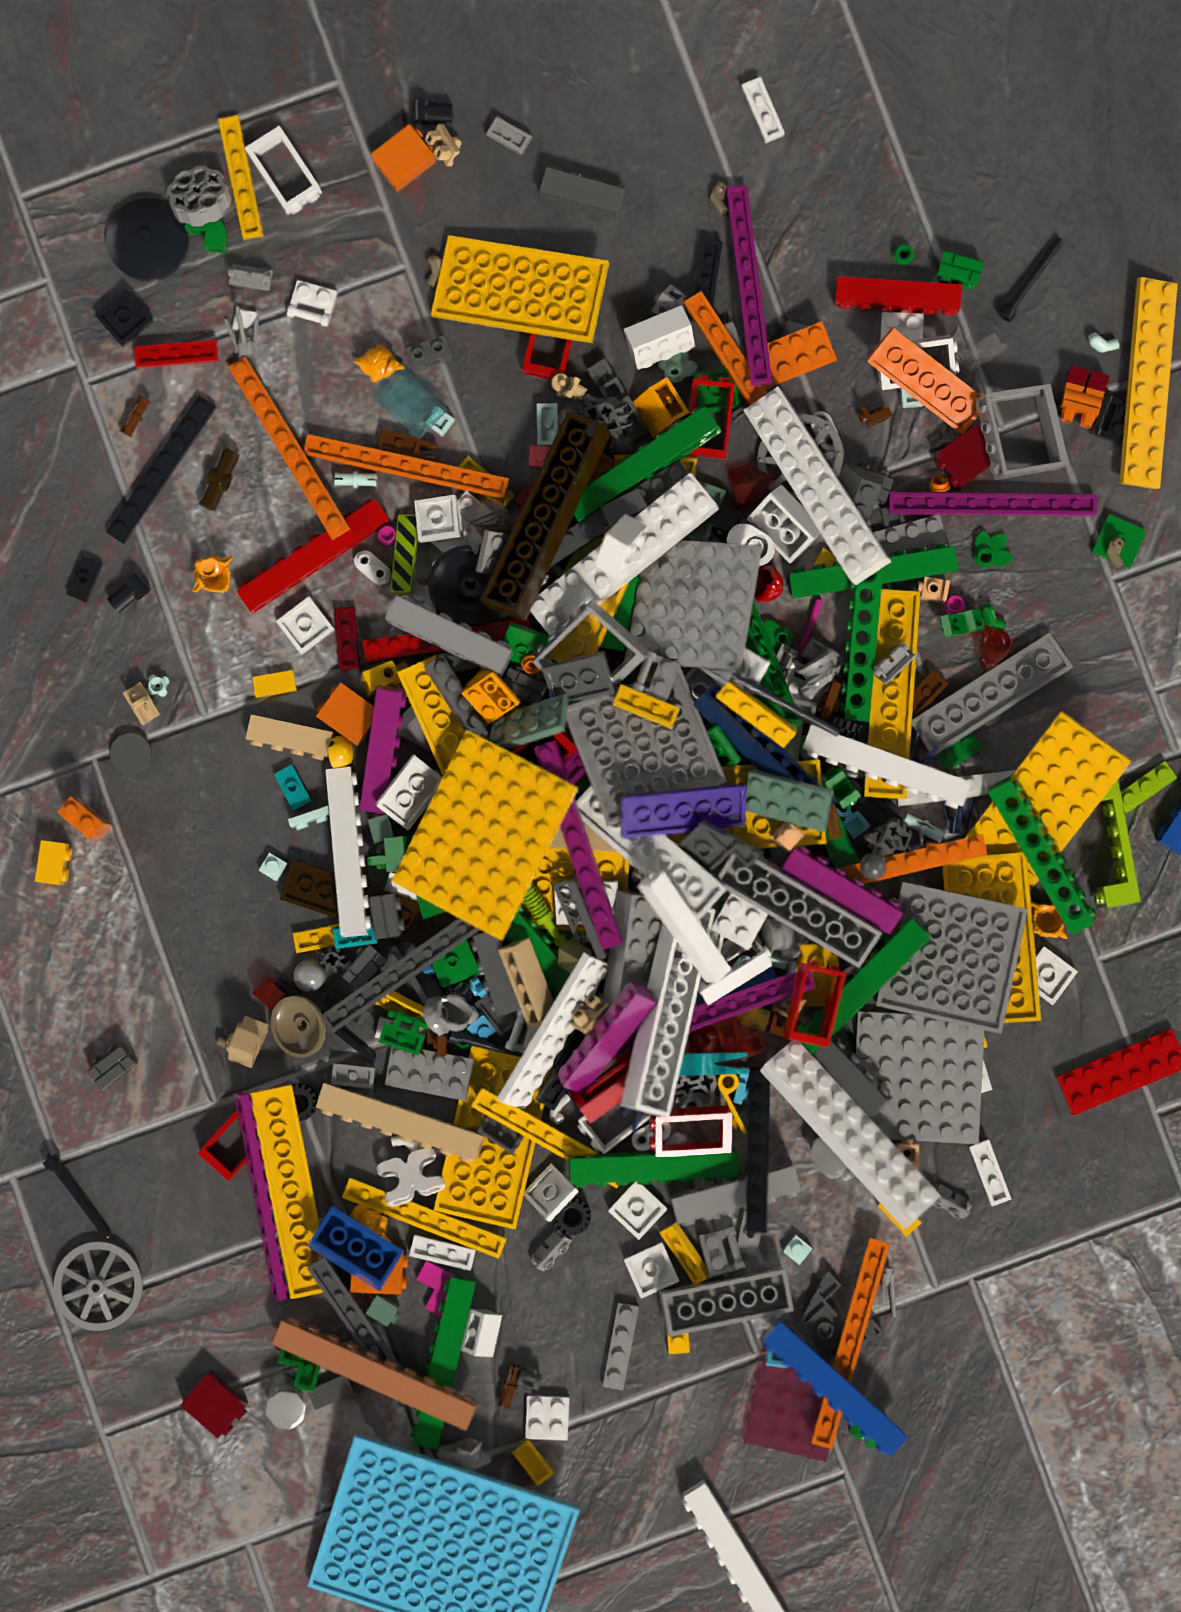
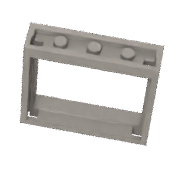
M1051 384L987 393L976 399V409L980 416L981 431L984 433L985 448L989 455L990 470L994 480L1058 470L1069 465ZM1035 397L1050 463L1007 470L992 403Z
M591 599L587 604L585 602L582 603L576 610L577 614L573 618L569 616L562 624L563 628L559 632L555 630L549 636V642L545 646L541 644L534 652L536 655L533 663L542 670L544 665L553 664L554 662L546 655L589 613L633 651L611 673L615 686L646 658L648 649Z

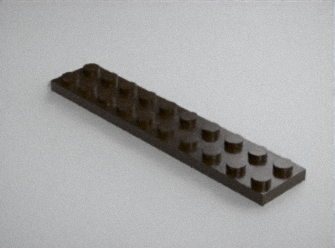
M292 860L280 900L339 919L335 873ZM367 884V887H364V895H368V899L370 897L394 894ZM396 894V897L401 899L402 909L399 910V916L404 919L405 930L402 931V935L394 936L393 938L420 946L458 920L459 917L447 912L423 919L418 901ZM369 903V908H366V916H370V920L372 922ZM471 936L470 938H468V941H469L470 945H471V940L473 939V936ZM474 952L476 959H480L478 952Z

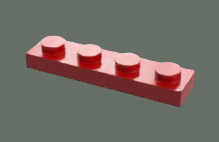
M217 340L134 347L135 367L137 369L219 362Z

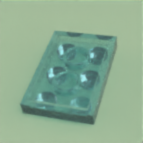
M404 369L374 398L418 440L448 411L444 405Z

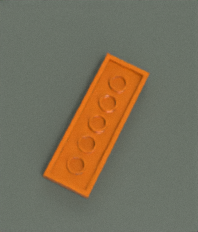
M893 326L866 359L873 367L959 433L964 434L979 416L976 409V399L981 397V395Z

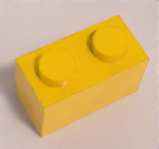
M41 840L35 882L64 886V882H67L69 877V869H66L67 862L72 857L70 844Z

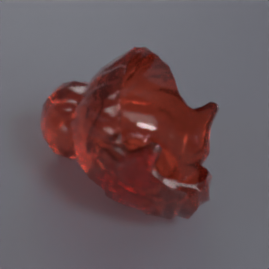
M994 629L989 633L987 631L982 632L978 649L981 655L979 663L984 670L990 671L995 668L998 662L1008 655L1012 647V640L1007 631Z
M712 1024L694 1030L687 1035V1039H689L688 1051L690 1054L720 1053L718 1050L719 1035Z

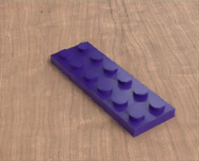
M744 783L620 796V836L623 839L691 832L704 820L719 828L745 826L746 785Z

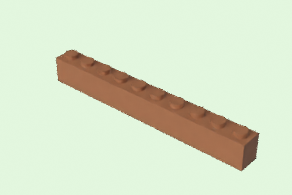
M285 1317L281 1321L272 1345L465 1431L468 1429L478 1406V1402L475 1401L474 1397L468 1394H463L462 1396L456 1393L454 1388L447 1385L442 1387L436 1384V1381L430 1377L422 1378L417 1376V1372L412 1369L405 1368L404 1370L399 1368L394 1361L388 1359L385 1361L377 1358L378 1355L374 1352H363L353 1343L347 1342L345 1344L339 1341V1337L333 1334L325 1335L315 1326L308 1325L307 1327L300 1324L301 1321L295 1317Z

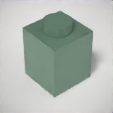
M381 813L371 815L372 819H369L368 823L374 844L377 845L384 842V838L396 837L390 816Z
M377 1294L366 1314L387 1327L390 1322L394 1324L400 1315V1312L397 1311L400 1305L382 1294Z

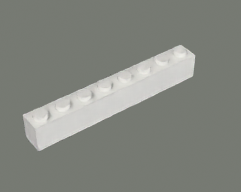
M813 725L809 729L802 748L806 750L805 755L816 759L818 755L826 758L825 762L836 766L838 762L845 764V769L855 773L858 772V769L866 772V777L875 780L878 777L886 779V784L894 787L901 784L906 786L905 791L917 794L918 791L926 793L925 798L936 802L940 798L946 801L945 805L955 809L958 808V805L963 806L971 782L841 735L836 737Z
M351 767L326 769L340 934L342 937L368 935V929L371 928L370 916H366V908H369L368 895H364V887H367L366 875L362 874V867H365L364 854L360 853V846H363V836L358 831V826H361L362 823L361 815L356 810V805H360L359 794L355 793L354 785H358L357 773H353Z
M705 1479L684 1491L682 1503L688 1512L692 1510L695 1515L693 1520L698 1529L703 1528L706 1536L704 1538L710 1548L714 1547L718 1554L715 1556L720 1565L727 1567L729 1580L733 1585L735 1583L740 1588L738 1594L744 1603L748 1601L751 1606L749 1612H786Z

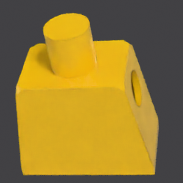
M392 660L362 672L360 680L368 698L375 695L379 684L387 686L399 684L401 680L397 672L408 668L407 663L404 661L395 665ZM384 674H390L391 678L385 677Z

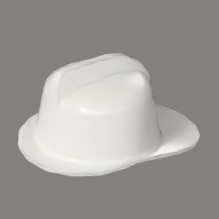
M738 524L728 533L727 543L759 545L762 547L759 566L768 563L773 558L775 553L773 540L754 526Z

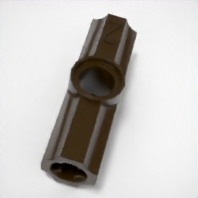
M222 448L215 467L211 468L207 476V485L198 503L200 506L216 512L224 492L229 489L232 482V473L240 454L228 448Z

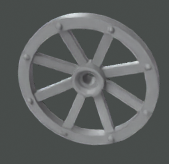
M798 414L803 423L814 424L822 428L814 439L818 446L827 434L832 438L835 452L823 453L826 460L835 459L833 471L839 478L844 464V448L840 436L825 420L814 415ZM761 441L757 457L759 473L765 485L771 491H774L787 479L782 474L776 481H772L766 464L777 463L773 457H767L768 449L764 442ZM789 492L798 502H801L796 493Z
M106 1241L88 1242L73 1249L61 1261L54 1278V1296L60 1311L76 1326L92 1331L108 1330L122 1324L134 1313L143 1293L142 1273L134 1257L121 1246ZM102 1249L110 1251L99 1275L96 1274L90 1250ZM81 1253L84 1255L90 1279L68 1268L71 1261ZM116 1255L120 1256L131 1270L106 1279L105 1277ZM64 1274L86 1285V1288L64 1295L62 1285ZM131 1277L134 1278L133 1298L109 1289L110 1285ZM94 1284L99 1285L100 1289L98 1291L94 1289ZM88 1294V1300L79 1317L70 1309L66 1301ZM104 1294L130 1305L123 1314L114 1319ZM95 1298L98 1299L107 1322H91L86 1320Z

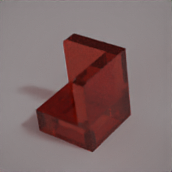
M266 977L252 994L272 1010L284 996V993L274 985V981Z

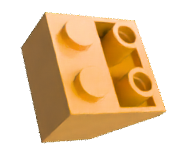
M668 377L648 388L632 402L653 438L673 427L677 421L684 420L689 416L688 409Z
M482 671L469 680L462 691V695L488 724L521 702L494 671Z

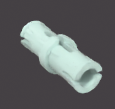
M358 471L353 473L335 472L334 478L343 479L334 480L335 486L348 485L354 488H358V486L377 487V473L359 474Z
M910 813L906 814L902 822L906 827L917 831L919 835L928 836L939 843L945 834V830L933 826L928 820L925 819L923 821Z

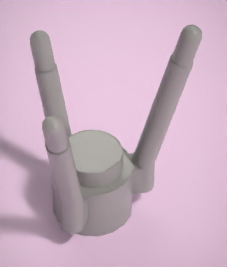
M236 306L241 336L238 342L227 318L224 320L233 341L235 353H238L239 357L254 356L255 350H258L259 320L256 318L254 321L253 342H251V338H245L240 307Z
M884 1267L879 1282L881 1285L879 1305L883 1306L885 1288L889 1286L892 1317H896L895 1274H892L893 1269Z

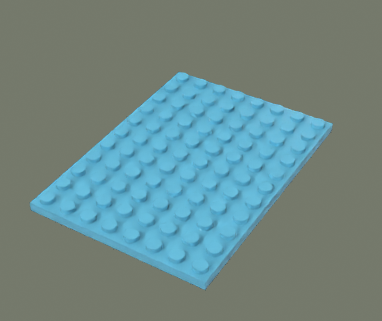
M356 1433L308 1587L384 1612H545L580 1506Z

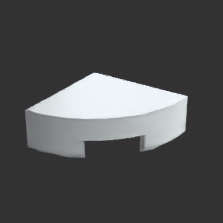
M240 309L244 329L254 323L258 315L257 312ZM235 313L233 330H239L237 313Z

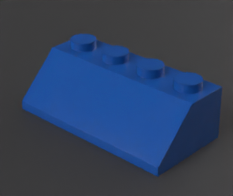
M333 1206L307 1246L378 1291L381 1290L404 1252Z

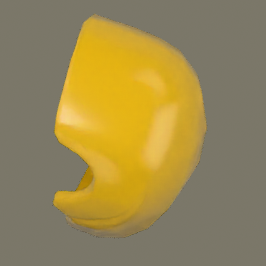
M343 736L332 738L330 741L334 742V744L328 748L332 767L342 768L348 766L353 761L354 749L352 744Z

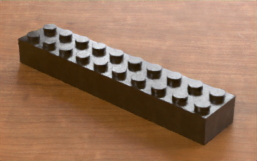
M566 413L482 595L481 601L489 609L526 621L610 437L611 432L602 422L573 413Z

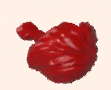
M771 565L758 568L753 597L758 603L773 601L781 595L784 579L777 568Z

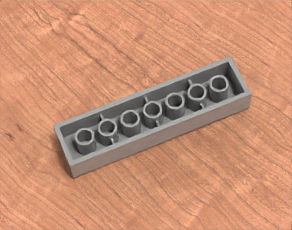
M731 852L714 875V878L729 892L860 968L882 934L880 928L783 872L778 865L763 856H760L751 866L747 867Z

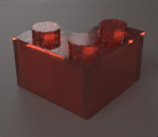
M734 1017L714 1023L723 1053H747V1057L725 1061L727 1064L767 1052L760 1030L740 1036Z

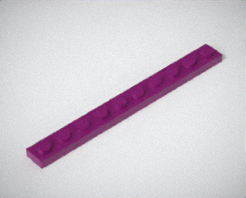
M747 185L729 186L726 188L750 386L771 385L772 375Z
M889 492L888 514L1096 517L1097 495Z
M556 741L535 747L534 750L540 768L569 782ZM574 797L560 827L601 949L604 950L624 942Z
M810 970L807 973L803 992L816 988ZM798 971L724 996L709 1005L704 1003L694 1007L688 1032L791 997ZM638 1027L617 1051L616 1057L633 1052Z
M241 1091L234 1093L257 1217L272 1295L275 1299L281 1301L287 1299L288 1285L286 1280H283L282 1272L284 1271V1265L282 1260L279 1259L278 1254L280 1244L278 1239L275 1238L274 1233L277 1228L270 1212L273 1210V1206L266 1191L269 1190V1185L263 1175L265 1164L259 1154L261 1143L255 1133L257 1122L251 1112L253 1101L251 1096Z

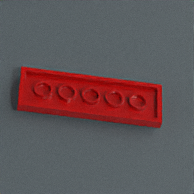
M1169 1028L1056 1076L1071 1115L1075 1116L1181 1071V1047L1173 1028Z

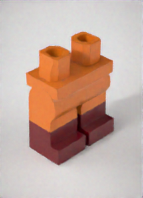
M1071 365L1067 370L1059 411H1061L1060 421L1072 423L1074 415L1081 416L1079 426L1089 429L1099 415L1110 375L1091 371L1089 374L1088 369Z

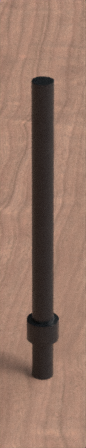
M735 672L732 674L730 679L743 686L744 690L762 696L836 737L839 735V728L759 686L755 680L751 678L746 679Z
M280 978L274 983V985L287 994L286 997L293 995L301 996L299 990L295 987H290ZM342 1028L334 1032L370 1063L376 1059L372 1052Z

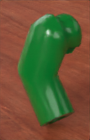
M986 603L981 610L985 624L1004 631L1007 621L997 618L994 605Z

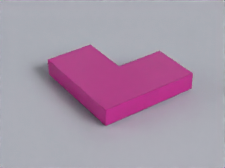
M426 1260L416 1280L435 1289L425 1308L442 1317L443 1313H440L439 1309L441 1301L446 1300L448 1293L444 1292L446 1279L451 1280V1276H454V1274Z

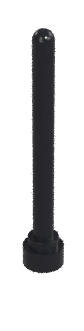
M1061 238L1055 239L1011 302L1000 308L997 314L1004 321L1010 323L1016 316L1015 312L1017 311L1016 307L1063 244Z
M451 1030L447 1039L448 1043L455 1045L456 1043L464 1042L503 1054L522 1057L524 1054L519 1051H511L502 1044L466 1035L464 1031Z
M55 1153L42 1164L47 1170L54 1171L104 1239H110L112 1236L111 1232L61 1168V1159Z

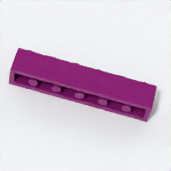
M381 684L377 687L360 810L385 814L375 806V803L395 778L391 773L392 768H396L398 756L394 755L395 748H399L401 739L397 732L398 727L402 728L404 715H400L401 707L405 708L407 695H403L404 688Z
M802 845L799 847L794 846L788 852L780 865L783 872L886 933H891L903 914L900 908L901 905L891 898L888 901L882 897L883 894L877 889L872 888L870 890L866 888L863 881L856 877L853 879L849 878L843 869L837 866L834 869L828 865L829 862L821 856H817V858L810 854L811 851Z
M631 981L622 990L620 996L610 1005L604 1016L598 1020L596 1026L584 1038V1041L577 1050L572 1053L566 1064L560 1068L558 1075L563 1087L582 1095L585 1093L657 1003L650 989Z

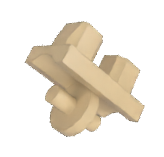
M438 124L435 131H428L425 141L428 145L435 146L434 156L437 160H443L446 166H452L453 159L460 152L461 141L458 137H451L444 124Z
M556 374L551 381L553 389L558 391L556 395L560 398L582 400L587 391L586 388L579 385L580 379L577 377Z
M141 682L123 692L142 725L161 715Z
M593 994L586 999L588 1007L585 1011L577 1009L572 1014L574 1022L571 1025L574 1029H578L586 1035L593 1030L598 1020L604 1016L610 1007L609 1003Z

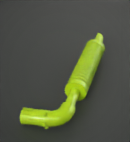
M531 882L522 901H524L523 903L531 915H533L537 924H544L554 938V944L558 948L575 940L574 937L568 940L563 934H560L551 920L554 916L553 912L549 909L545 900L542 899L538 890L535 889L536 887L533 885V882ZM586 941L585 947L591 944V942Z

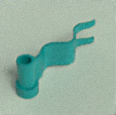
M747 1053L683 1054L679 1075L748 1074L746 1069L715 1065L717 1062L747 1057Z

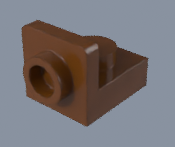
M862 405L859 409L860 413H858L862 425L866 424L868 429L890 419L892 415L889 406L884 409L882 406L871 411V415H869L866 406Z
M773 1012L772 1016L768 1015L765 1027L769 1028V1033L784 1037L785 1024L780 1023L779 1026H776L779 1013Z
M428 1028L427 1048L437 1049V1056H446L449 1049V1043L447 1042L449 1033L439 1036Z

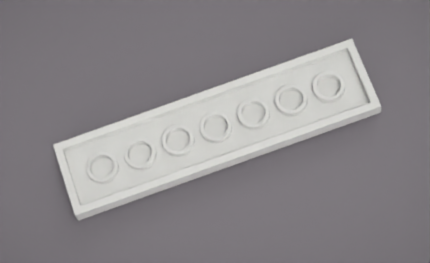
M591 786L577 800L576 803L583 822L642 874L645 875L650 871L664 872L698 921L726 891L722 884L664 834L623 839L620 836V822L607 827Z
M586 953L582 955L497 1098L499 1101L521 1109H525L530 1104L533 1094L542 1084L543 1077L552 1067L555 1057L564 1047V1042L569 1034L574 1030L571 1025L574 1022L572 1014L577 1009L585 1011L586 999L591 994L595 995L598 985L607 975L608 963Z

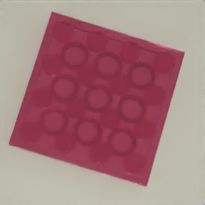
M763 1358L744 1436V1443L826 1462L829 1448L811 1443L824 1395L819 1397L811 1389L813 1385L808 1381L802 1382L795 1375L797 1371L792 1366L789 1369L766 1366V1359Z

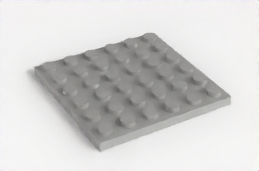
M680 540L640 572L641 582L637 587L636 602L634 604L629 633L645 646L648 651L680 663L681 667L741 672L762 547L759 545ZM629 647L626 649L625 660L633 653Z
M681 667L667 700V703L680 708L672 729L613 706L619 688L616 689L614 694L587 699L568 706L566 723L607 827L620 822V796L721 786L727 782L700 714L693 706L695 702ZM654 676L646 678L643 685L645 688L649 689ZM632 684L626 685V687L631 688Z
M903 882L898 901L903 914L893 928L892 934L896 936L901 931L899 927L905 920L909 919L911 921L916 919L933 938L879 990L876 1006L1002 1034L1028 909Z
M858 1011L856 1055L860 1058L864 1068L870 1069L875 1074V1079L880 1085H885L893 1097L877 1115L870 1118L888 1139H913L914 1141L963 1144L979 1143L985 1030L910 1013Z

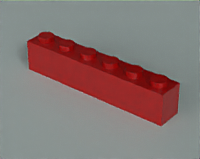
M837 276L834 306H839V309L843 310L858 307L861 311H871L872 308L880 309L881 312L901 310V313H913V311H919L924 315L942 313L943 316L951 317L958 314L961 309L962 284Z

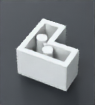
M625 514L606 534L595 566L615 578L621 572L625 573L631 564L629 558L632 557L637 546L641 547L646 539L644 533L647 526Z

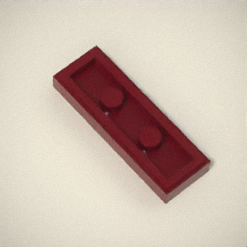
M356 607L334 608L339 671L361 669Z

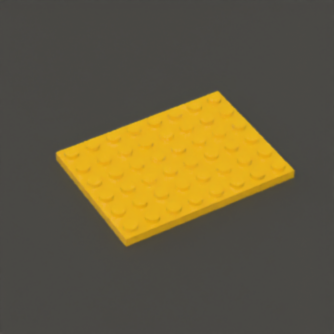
M466 730L392 882L495 938L503 940L579 788L485 738Z

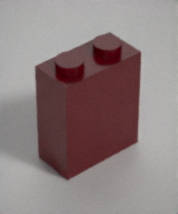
M976 424L935 455L934 459L936 461L934 463L941 472L944 470L953 488L962 489L990 468L991 463L985 448L984 433Z
M210 1370L180 1404V1407L218 1439L222 1434L226 1437L233 1428L231 1423L236 1418L240 1420L247 1412L245 1407L248 1402Z

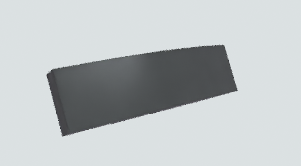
M605 358L586 368L603 399L615 397L620 403H627L624 410H628L631 413L627 420H632L634 423L623 428L625 434L634 441L649 432L630 397L624 391L617 377H615Z

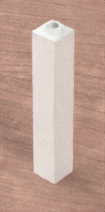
M648 872L644 875L643 881L638 887L704 981L719 983L731 970L730 966L665 873Z

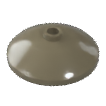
M293 995L280 1000L274 1007L271 1014V1031L276 1043L284 1052L293 1057L305 1058L315 1054L322 1047L326 1036L325 1021L321 1011L311 1000L303 996Z

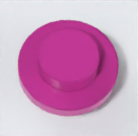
M391 525L382 526L377 533L379 542L385 546L395 544L396 528Z
M952 594L947 597L944 608L949 614H958L963 612L965 601L960 595Z

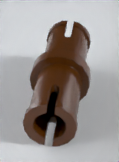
M138 395L131 411L128 410V417L119 431L132 437L139 421L142 422V416L151 401Z
M509 1363L505 1381H502L501 1384L503 1388L498 1405L501 1407L504 1405V1408L511 1407L514 1392L518 1389L517 1381L522 1366L517 1365L515 1367L516 1364Z

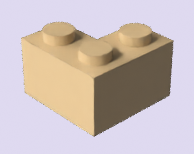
M245 1016L242 1022L239 1021L234 1033H230L226 1043L228 1045L226 1049L228 1059L252 1068L268 1033V1024Z

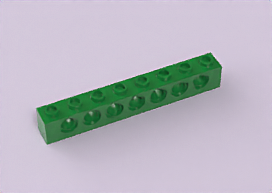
M883 568L872 574L870 579L863 580L857 585L851 581V590H854L853 598L849 599V610L852 611V616L847 621V631L850 632V638L845 642V652H848V661H844L843 664L846 682L842 681L841 694H844V702H840L839 715H843L842 719L870 721ZM863 589L870 591V598L866 601L860 598V592ZM861 610H866L869 615L868 619L864 622L858 619V613ZM859 631H864L867 638L864 642L859 643L856 640V634ZM857 652H863L865 655L862 663L854 661V656ZM855 673H861L863 676V680L859 684H854L852 681ZM853 694L861 696V701L857 705H852L850 702Z
M1011 775L991 785L988 794L1070 934L1074 935L1094 925L1096 912L1092 905L1086 903V895L1083 889L1076 886L1074 882L1076 879L1071 869L1067 870L1065 867V859L1062 853L1055 850L1052 836L1049 833H1045L1043 829L1044 823L1039 815L1036 816L1034 814L1031 800L1028 797H1024L1020 781L1018 779L1015 780ZM1014 797L1018 803L1010 804L1007 798ZM1025 815L1028 821L1020 822L1017 817ZM1035 833L1039 838L1031 840L1028 834ZM1040 851H1046L1049 854V856L1047 858H1042L1039 856L1038 853ZM1057 869L1060 874L1053 876L1049 873V870ZM1067 887L1070 892L1062 893L1059 888ZM1078 905L1080 910L1073 911L1070 909V906Z

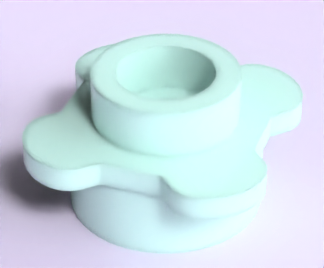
M151 675L149 677L147 693L149 695L158 694L161 697L166 696V687L169 679L165 676L160 678L156 675Z

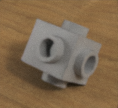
M670 284L663 292L660 291L653 300L656 304L651 311L659 315L683 305L687 296Z

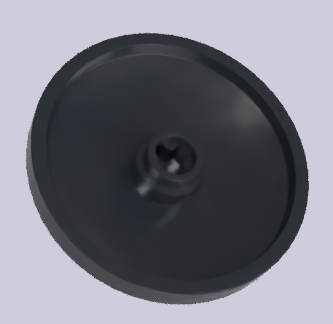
M140 198L123 205L111 218L106 232V246L113 263L122 273L139 281H157L170 276L182 265L189 250L190 237L185 229V222L181 223L175 218L170 204L155 198Z
M469 545L457 546L444 552L432 566L428 579L430 599L436 610L440 614L443 613L451 617L455 624L459 625L462 622L470 627L488 624L502 614L489 609L481 601L492 574L476 571L479 555H475L471 549L472 547Z

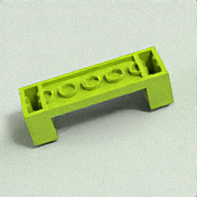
M1117 779L1100 802L1105 801L1106 804L1103 805V812L1105 818L1108 817L1109 821L1107 833L1108 837L1112 838L1111 855L1113 859H1116L1117 867L1114 870L1116 879H1119L1120 883L1095 887L1094 900L1096 905L1099 904V908L1141 902Z

